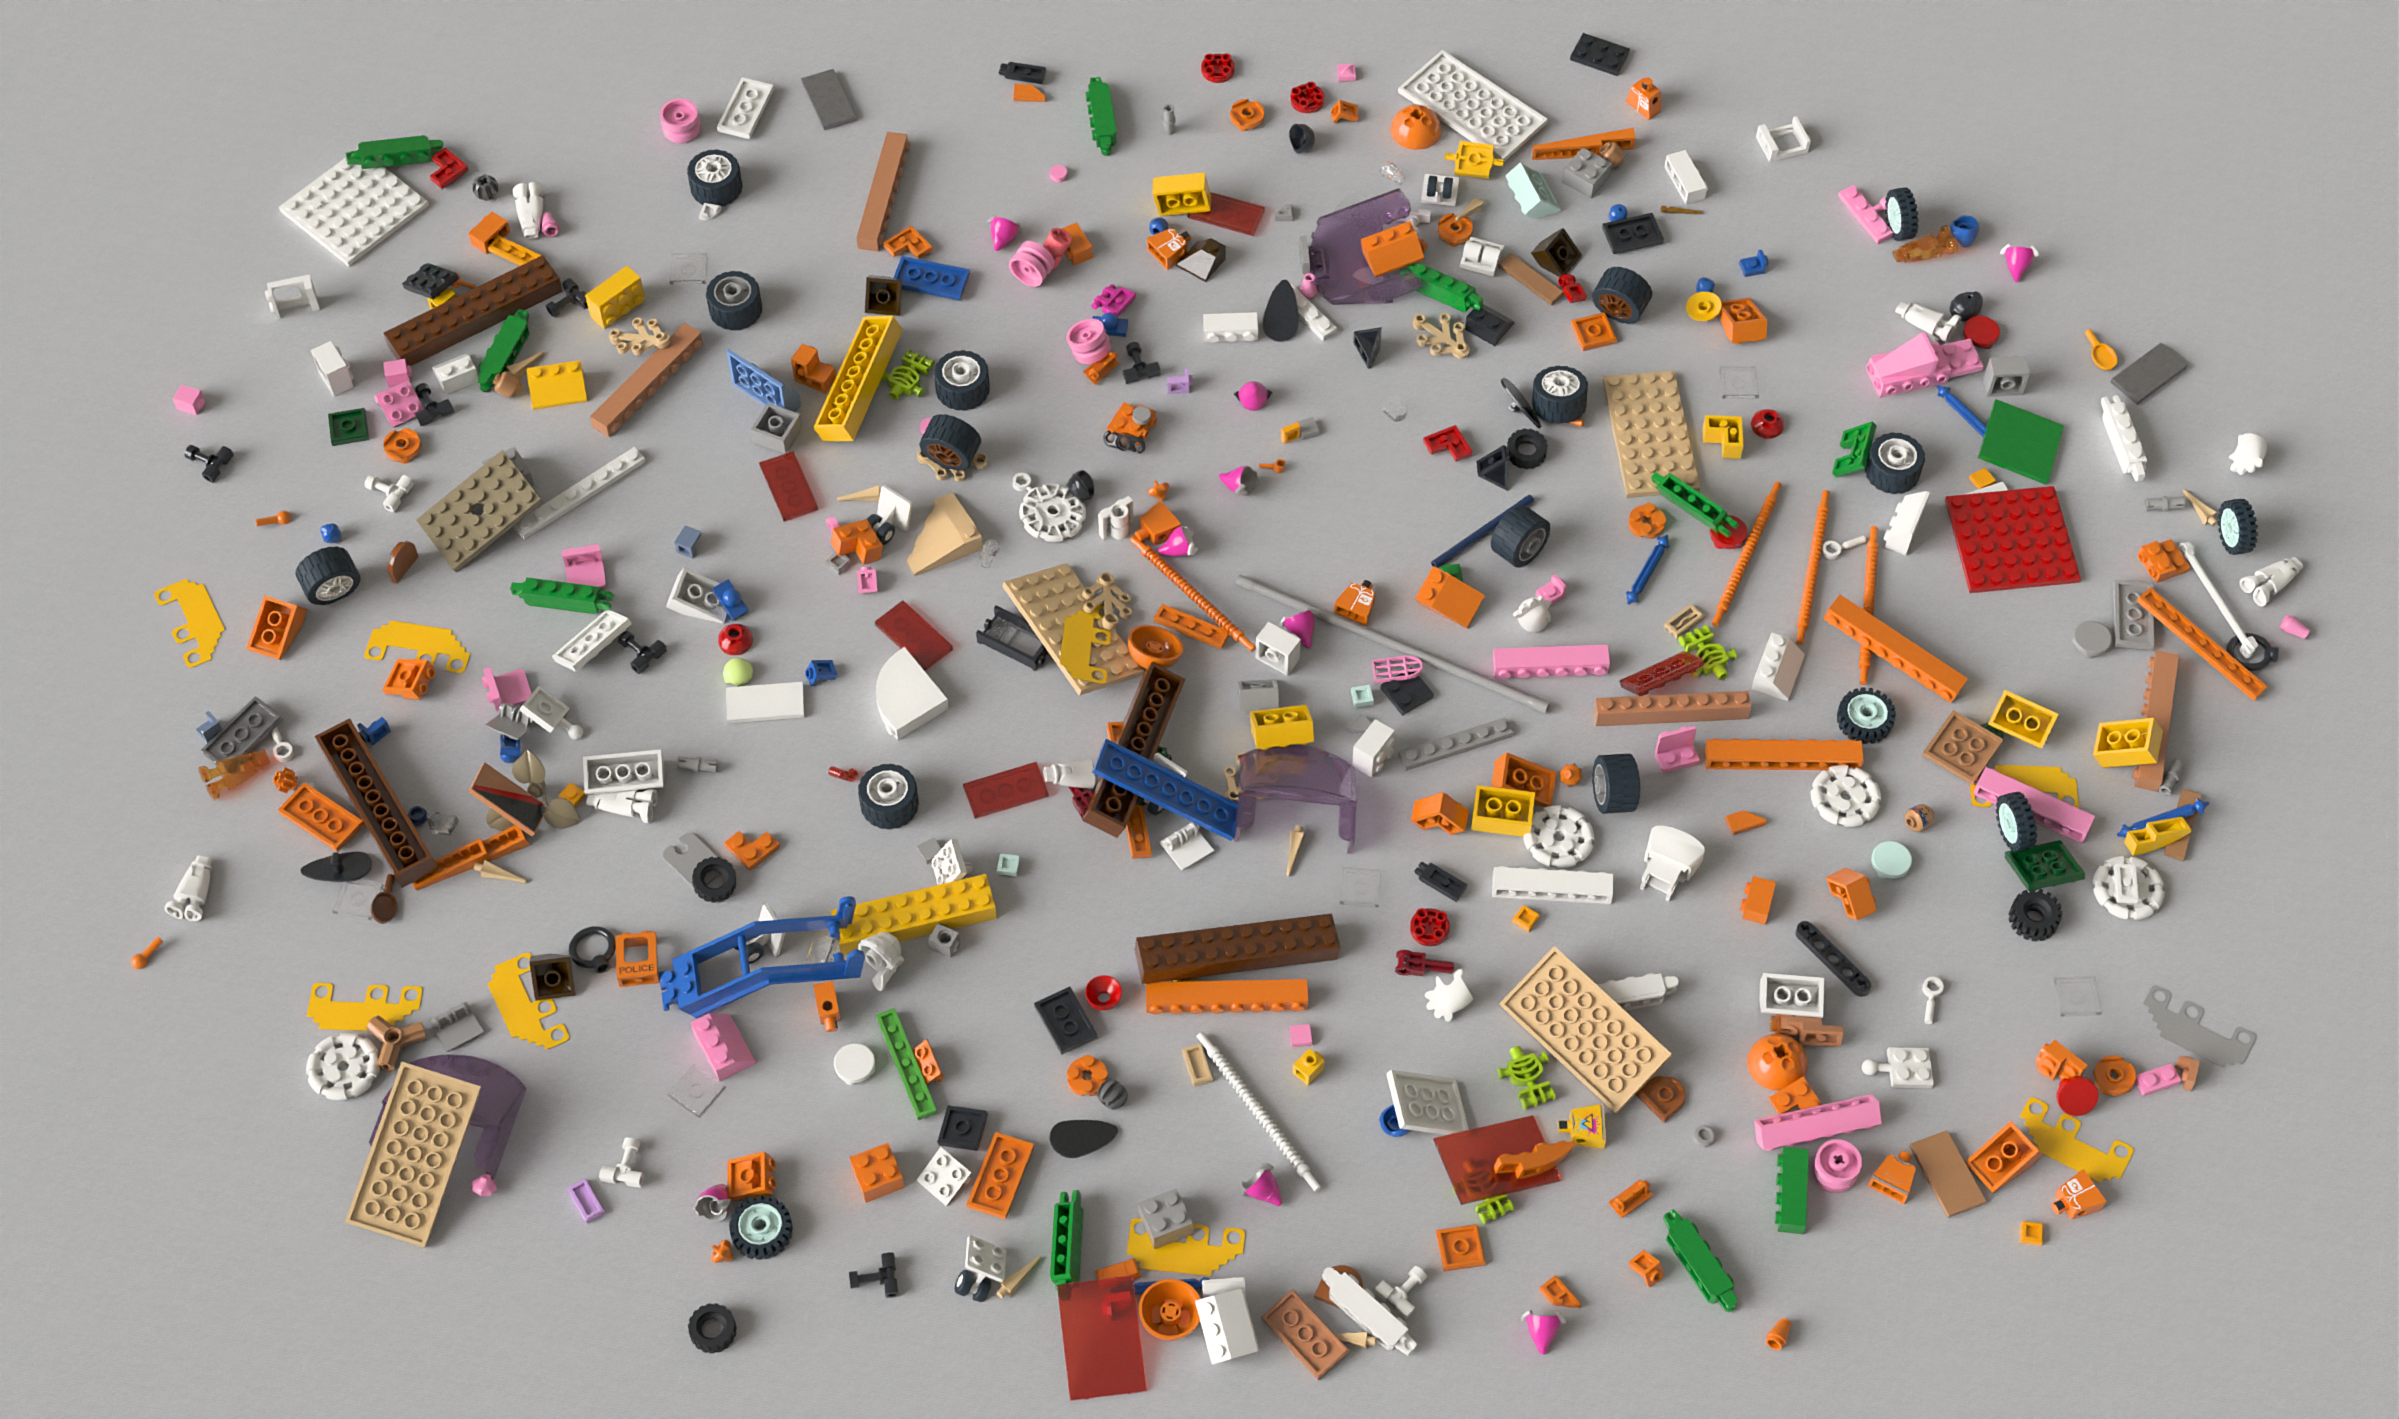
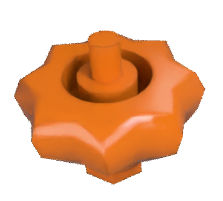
M1157 480L1154 481L1155 487L1148 489V494L1156 497L1159 501L1165 499L1169 483L1164 482L1159 485Z
M1575 763L1565 764L1559 772L1561 776L1560 781L1565 783L1567 787L1577 786L1578 782L1582 779V769L1577 767Z
M722 1240L717 1246H712L714 1251L710 1260L713 1263L730 1262L734 1255L731 1252L729 1240Z

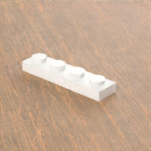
M1291 284L1296 296L1298 317L1322 341L1335 334L1337 327Z

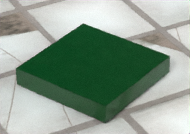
M365 408L328 414L332 446L369 440Z

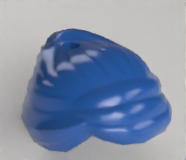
M1960 216L1951 222V234L1962 247H1969L1978 235L1979 223L1972 216Z
M1394 1104L1387 1107L1381 1113L1379 1118L1380 1126L1387 1135L1399 1137L1407 1135L1411 1131L1400 1129Z

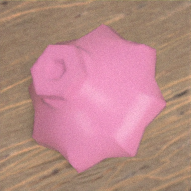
M487 1173L482 1174V1176H479L471 1183L473 1192L480 1196L490 1197L491 1194L497 1191L496 1182Z

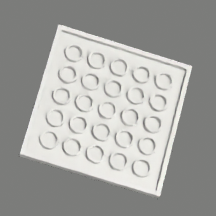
M344 158L279 206V209L326 249L350 266L426 209L429 204L427 200L385 167L362 169L361 165H348L346 158Z

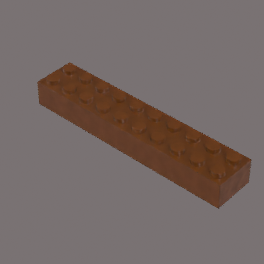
M541 255L384 332L387 346L397 360L405 359L407 366H413L506 320L508 315L514 316L518 309L526 310L563 292L561 281L546 258Z
M1151 662L1143 673L1115 743L1153 761L1186 679ZM1100 777L1082 821L1118 838L1126 828L1138 795Z
M349 718L316 735L315 738L320 750L400 886L403 888L438 870L431 853L351 719Z
M1330 913L1136 937L1134 950L1142 984L1337 960L1341 947L1333 916Z

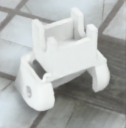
M1653 827L1645 852L1644 861L1647 862V868L1642 876L1643 882L1640 889L1644 890L1645 886L1649 885L1666 893L1665 900L1669 901L1678 882L1689 881L1699 869L1704 857V846L1693 836L1673 827Z

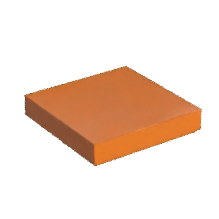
M1605 312L1571 320V326L1582 351L1617 343V338Z
M1477 1224L1436 1230L1444 1272L1485 1266Z

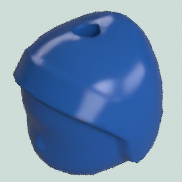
M1622 204L1612 206L1608 215L1609 220L1612 222L1627 218V208Z
M1162 217L1152 219L1149 225L1152 235L1168 229V222Z
M1706 277L1700 278L1697 282L1696 292L1713 293L1714 281Z
M330 523L320 528L324 542L337 543L341 540V531L338 525Z

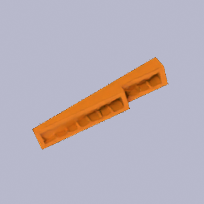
M1634 127L1533 145L1532 160L1574 158L1582 148L1599 156L1600 148L1608 142L1617 143L1622 150L1634 149L1636 139Z
M516 825L484 841L481 838L476 839L434 860L438 870L413 882L416 891L470 870L474 868L476 862L483 864L484 860L490 862L530 846L524 831Z

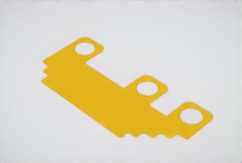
M183 579L155 591L154 596L159 605H165L178 600L188 621L187 624L172 630L176 643L180 644L196 638L199 644L198 648L184 653L183 659L187 667L192 668L211 660L210 654L215 652L213 647L218 645L217 639L221 638L220 632H223L225 629L202 583L196 585L194 581L189 583L187 579ZM163 591H169L171 597L166 601H162L159 599V594ZM181 629H187L189 635L184 639H179L177 632ZM192 653H198L200 659L196 663H190L188 656Z
M1098 605L1093 613H1087L1083 609V611L1078 610L1077 614H1071V617H1065L1060 665L1066 666V671L1071 672L1072 678L1105 684L1107 681V671L1089 666L1091 642L1109 645L1111 640V633L1109 631L1093 627L1094 618L1103 619L1098 614V610L1104 608V605ZM1096 633H1105L1107 640L1099 641L1095 636ZM1092 672H1102L1104 675L1103 679H1094Z
M389 621L388 625H382L380 629H373L364 657L379 661L383 658L387 646L418 650L417 660L422 655H430V663L433 666L438 653L450 655L446 670L463 673L470 653L465 652V647L460 646L461 642L455 640L456 636L451 635L452 630ZM372 647H379L381 654L377 657H372L369 655V650ZM459 659L463 662V666L457 670L452 669L451 662Z
M1995 765V770L1999 773L2012 777L2018 782L2032 786L2041 792L2057 793L2058 800L2060 801L2065 796L2072 797L2075 801L2073 806L2079 808L2076 779L2069 778L2068 773H2063L2061 767ZM1970 785L1972 805L1975 807H1990L1992 803L1989 801L1980 804L1975 800L1973 793L1976 785Z
M526 952L494 967L496 973L491 975L493 980L488 982L487 985L511 1037L519 1036L520 1040L527 1039L528 1043L535 1042L537 1046L544 1045L547 1050L567 1041L569 1034L563 1024L543 1030L539 1019L555 1013L556 1007L552 999L530 1002L519 978V975L530 971V966L526 969H521L517 965L521 958H528L530 960L532 955ZM544 1001L549 1002L551 1009L546 1013H541L538 1010V1005ZM561 1029L564 1032L563 1038L558 1041L551 1038L553 1030Z
M315 983L311 990L307 1017H313V1022L319 1023V1029L368 1031L366 1027L369 1021L378 1015L394 1026L396 1021L403 1020L404 1015H411L412 1010H419L422 988L420 986H404L401 990L399 1004L386 1003L388 993L386 985L368 986L365 1002L331 1001L333 990L331 983ZM320 986H325L328 989V994L322 998L315 995L316 989ZM375 988H380L383 990V996L377 1000L372 999L370 996L371 991ZM410 989H414L418 993L417 998L413 1001L405 999V993Z
M2034 1097L2028 1099L2020 1117L2026 1120L2024 1125L2030 1128L2028 1133L2034 1137L2033 1142L2038 1145L2037 1149L2042 1154L2078 1172L2084 1169L2091 1179L2099 1183L2104 1178L2107 1180H2111L2112 1177L2121 1178L2134 1152L2130 1145L2120 1140H2115L2108 1154H2105L2075 1139L2081 1126V1122L2068 1114H2062L2054 1128L2042 1122L2048 1110V1105ZM2039 1103L2043 1108L2042 1113L2038 1115L2033 1114L2029 1109L2030 1104ZM2071 1119L2075 1123L2074 1130H2065L2062 1127L2063 1120ZM2119 1145L2126 1147L2128 1150V1155L2124 1158L2118 1157L2115 1154L2114 1150Z
M1134 1218L1130 1223L1127 1254L1133 1255L1136 1262H1140V1269L1211 1276L1212 1270H1219V1265H1226L1228 1259L1234 1260L1236 1254H1243L1245 1231L1243 1229L1225 1228L1222 1246L1208 1245L1209 1227L1193 1224V1230L1201 1228L1204 1231L1205 1236L1202 1240H1194L1190 1235L1187 1236L1186 1243L1172 1242L1154 1249L1147 1232L1139 1235L1134 1231V1226L1142 1222V1220ZM1230 1232H1237L1240 1235V1241L1237 1244H1231L1227 1241V1235Z

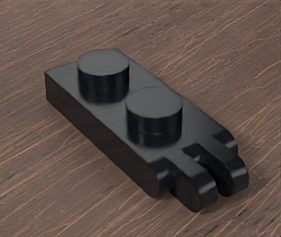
M1008 62V64L1002 63L1000 65L998 73L1006 79L1043 84L1046 67Z
M1420 862L1419 868L1417 867L1414 870L1421 882L1455 902L1460 899L1468 886L1465 882L1433 863L1427 865L1424 862Z

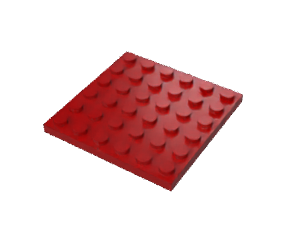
M2054 486L1946 496L1945 503L1970 593L2080 583L2081 576Z

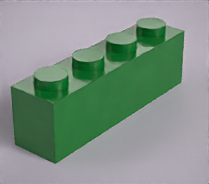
M1783 1147L1782 1153L1777 1155V1166L1780 1167V1173H1777L1776 1185L1779 1186V1192H1776L1775 1204L1779 1205V1209L1775 1212L1774 1223L1778 1224V1232L1803 1234L1806 1228L1808 1149Z

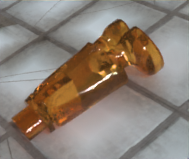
M1944 225L1940 227L1937 237L1931 233L1903 246H1899V249L1892 251L1896 262L1904 261L1906 263L1908 260L1916 262L1941 257L1942 254L1957 253L1958 244L1956 239L1951 237L1949 227Z
M263 749L258 752L253 751L215 763L216 768L213 769L202 765L198 767V771L204 783L222 775V779L205 785L211 798L217 800L220 797L221 789L226 787L229 791L240 785L259 770H262L263 766L270 764V760Z

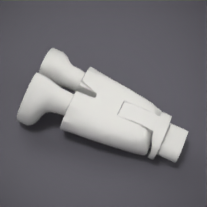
M537 182L529 183L530 202L527 199L529 192L525 183L518 184L513 188V196L517 198L515 200L516 210L525 239L538 238V232H540L543 213L542 197L546 194V187Z
M1901 302L1895 311L1912 325L1931 335L1939 336L1945 342H1948L1951 336L1955 334L1961 321V316L1954 315L1949 321L1944 320L1945 314L1917 304L1912 306V303L1906 304Z
M2295 557L2291 559L2286 558L2256 571L2255 576L2243 577L2240 580V587L2245 593L2254 591V602L2258 606H2265L2269 602L2270 595H2275L2299 573V570L2303 568V564Z
M1091 759L1044 767L1046 782L1058 783L1059 785L1093 789L1094 785L1097 786L1100 776H1095L1096 774L1092 773L1095 764H1092Z
M649 789L644 792L628 790L588 794L586 804L594 806L595 809L634 817L637 812L644 823H651L653 818L652 807L657 805L658 792L656 789Z
M197 856L196 860L192 862L174 894V899L177 901L166 903L164 908L166 913L178 919H182L185 916L188 921H198L202 918L203 911L199 906L205 904L208 894L210 872L212 871L210 866L212 863L211 858Z

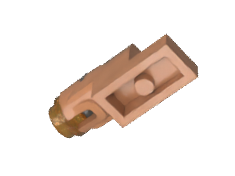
M1782 1014L1770 1017L1771 1032L1788 1036H1799L1801 1045L1841 1047L1844 1033L1843 1026H1822V1020L1819 1017Z

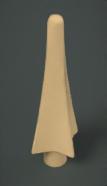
M1474 197L1455 220L1459 221L1467 216L1482 212L1481 206L1484 205V200L1481 198L1477 200Z
M541 351L523 361L507 366L508 372L520 378L527 370L526 368H529L542 357L544 352Z
M879 485L856 493L840 496L837 500L879 502L881 490Z
M2183 489L2184 495L2196 510L2203 524L2205 525L2209 522L2212 526L2217 525L2218 521L2214 517L2217 512L2199 501L2186 489Z
M1299 825L1295 826L1294 831L1291 830L1287 876L1291 875L1295 859L1304 840L1303 827Z
M484 860L483 864L475 863L474 870L481 872V877L527 883L525 878L505 871Z
M1039 1256L1036 1257L1025 1267L1001 1282L1002 1287L997 1291V1295L1003 1298L1008 1294L1011 1298L1018 1286L1041 1258Z
M1367 1332L1334 1333L1341 1342L1367 1349V1345L1375 1346L1376 1337H1370Z

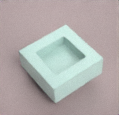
M1370 685L1351 688V696L1355 708L1373 705L1374 700Z
M1000 853L997 874L1017 877L1020 856Z

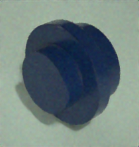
M415 806L410 809L408 817L413 825H421L426 822L428 813L424 808Z

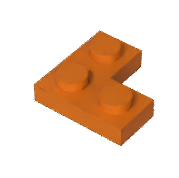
M912 225L883 242V247L893 257L909 249L920 259L933 251L932 246Z
M740 831L724 842L725 847L749 871L780 848V844L767 831L752 843Z
M1804 1076L1768 1098L1778 1114L1786 1113L1796 1106L1799 1110L1822 1105Z

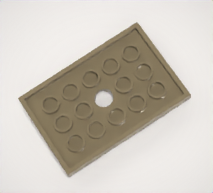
M502 450L416 519V521L451 568L458 572L543 503V500L506 452ZM478 504H483V514L480 516L473 515L474 507Z

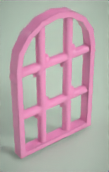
M1406 655L1372 660L1375 683L1415 678L1420 675L1423 669L1421 660L1415 656ZM1403 660V663L1390 664L1391 661ZM1387 662V665L1375 666L1376 663ZM1420 664V668L1407 669V665ZM1403 666L1404 670L1391 671V667ZM1375 669H1388V672L1384 673L1375 672ZM1415 671H1417V672L1414 673V674L1408 675V672H1415ZM1392 674H1405V676L1392 677ZM1376 676H1389V678L1376 679Z

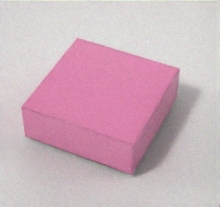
M1310 1024L1290 1026L1292 1047L1312 1045Z

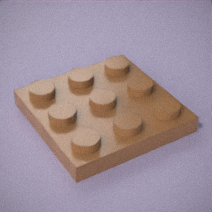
M1953 710L1924 750L1922 756L1973 785L2004 739Z

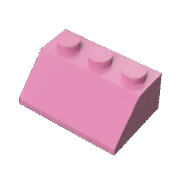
M709 1013L690 1022L693 1033L719 1081L756 1064L730 1014Z

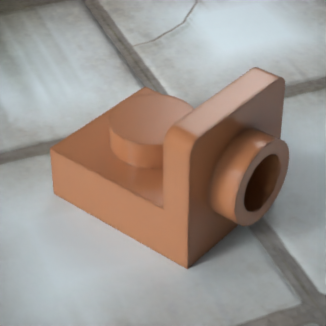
M2179 1056L2175 1068L2183 1070L2181 1080L2184 1081L2183 1089L2191 1091L2196 1081L2200 1061L2194 1060L2189 1056Z

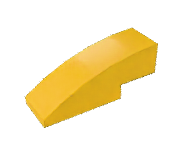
M2183 817L2147 822L2144 829L2128 831L2124 843L2133 856L2157 850L2191 833V828Z

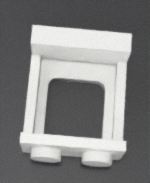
M1797 116L1793 118L1792 124L1769 130L1765 124L1758 126L1756 138L1769 162L1808 153L1811 138L1806 134L1804 125ZM1794 134L1800 147L1780 151L1774 138Z
M310 274L267 283L266 299L271 301L269 302L270 310L272 313L275 312L277 319L281 318L279 310L310 304L313 312L320 310L318 297ZM294 285L299 287L301 295L281 300L276 299L273 291Z

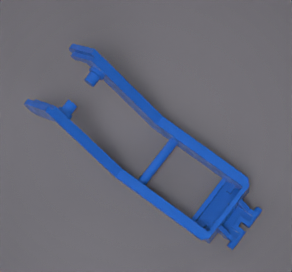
M852 896L841 898L837 914L834 916L754 921L672 959L673 970L659 972L661 990H666L661 993L663 1010L669 1011V1005L678 1004L680 1010L695 1018H699L769 985L860 978L865 954L858 949H854L848 954L847 961L844 960L843 953L838 952L833 955L834 962L762 967L750 972L746 945L747 941L760 935L828 930L831 938H837L840 936V928H847L848 924H852L856 907L855 898ZM739 946L743 976L702 994L698 964Z

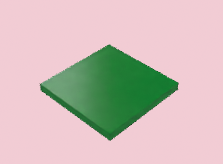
M1995 399L1977 458L2046 485L2050 478L2064 425Z

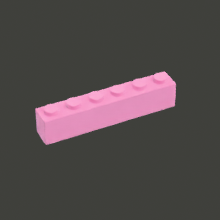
M1608 645L1494 649L1492 658L1494 678L1501 679L1594 674L1600 676L1608 674L1610 666Z
M1985 767L1974 790V795L1996 804L1997 798L2001 795L2017 791L2021 792L2028 799V804L2032 807L2031 811L2034 812L2033 818L2036 819V823L2083 843L2095 818L2094 815L2088 811L2080 810L2068 802L2060 801L2050 794L2038 791L2032 786L2018 782L2012 777H2007L1997 770Z
M1872 1094L1756 1119L1754 1120L1756 1139L1763 1150L1772 1151L1781 1146H1794L1798 1142H1812L1816 1138L1834 1137L1836 1134L1843 1132L1852 1133L1861 1128L1871 1129L1875 1125L1881 1124L1879 1101Z

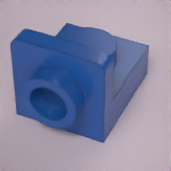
M1762 249L1758 250L1757 256L1740 259L1739 265L1744 277L1765 273L1766 266H1768V258L1764 255Z
M811 660L805 671V676L810 686H815L818 680H835L838 675L833 660Z
M383 717L374 721L368 728L361 723L357 724L360 731L358 733L363 741H368L372 745L391 732L387 721Z

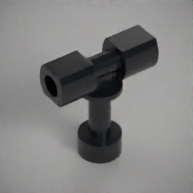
M568 278L562 283L563 289L566 291V297L557 303L551 301L545 305L552 317L560 314L559 309L570 302L572 304L577 302L583 309H587L588 304L585 296L587 293L585 291L580 292L578 285L571 278Z
M1131 342L1126 346L1128 355L1133 357L1135 363L1132 368L1123 370L1126 384L1138 381V377L1147 375L1148 378L1161 375L1158 362L1146 364V362L1141 361L1139 354L1142 350L1138 342Z
M421 383L415 387V393L418 398H423L426 404L424 410L415 413L420 426L432 422L431 418L439 414L443 417L454 412L449 399L439 403L432 401L430 397L431 390L428 384Z
M189 445L184 454L185 458L191 461L198 459L206 463L202 476L211 483L219 476V468L222 464L227 465L234 456L232 450L225 446H222L216 455L211 454L207 456L200 453L198 447Z
M624 631L618 639V643L623 647L629 646L637 652V658L631 662V668L637 674L642 673L649 667L648 662L653 658L658 659L667 652L666 645L660 640H657L650 647L646 645L640 646L634 641V635L629 631Z
M894 1252L881 1254L882 1268H878L879 1272L858 1275V1271L849 1272L851 1289L859 1288V1283L880 1281V1285L884 1284L886 1298L899 1296L897 1278H894V1271L896 1270Z

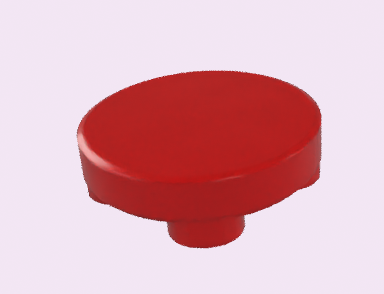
M1209 53L1204 56V60L1201 63V73L1210 82L1223 83L1233 77L1235 64L1228 53Z
M1310 81L1307 84L1292 88L1290 102L1292 107L1301 113H1314L1323 107L1325 96L1323 91L1316 86V83Z
M1974 316L1966 321L1963 335L1965 340L1971 339L1974 346L1991 349L1998 341L2000 328L1989 317Z
M1732 515L1728 516L1736 521L1739 526L1735 529L1726 523L1724 527L1731 532L1729 538L1720 532L1717 534L1710 529V537L1714 542V546L1718 549L1741 548L1748 533L1745 523Z
M1420 908L1411 919V936L1421 945L1429 947L1440 945L1449 935L1450 923L1444 911Z
M2083 1076L2062 1079L2059 1082V1088L2056 1093L2059 1107L2063 1112L2071 1116H2082L2089 1113L2096 1106L2099 1098L2098 1089L2090 1078Z

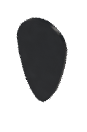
M1281 280L1276 285L1264 312L1262 324L1264 333L1268 338L1277 342L1291 339L1298 329L1296 296L1288 280Z
M1502 378V386L1514 401L1508 406L1509 411L1518 413L1522 410L1529 420L1540 429L1542 427L1541 423L1522 393L1512 382Z
M335 852L332 856L308 863L300 871L302 875L314 880L351 882L366 876L372 868V861L363 852L341 854Z
M1099 1120L1062 1121L1054 1125L1050 1132L1049 1140L1052 1148L1061 1156L1078 1158L1108 1145L1117 1135L1118 1128L1115 1125Z

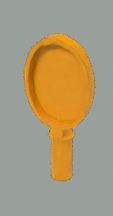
M2091 329L2086 330L2085 334L2091 346H2093L2091 356L2094 363L2102 370L2109 371L2114 369L2117 364L2115 351L2107 344L2099 343Z

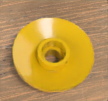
M1698 292L1692 295L1686 302L1687 314L1697 321H1708L1715 318L1720 313L1722 307L1720 298L1711 292Z

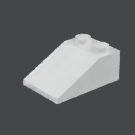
M684 567L676 578L666 607L682 615L722 624L727 616V612L712 591V588L720 583Z

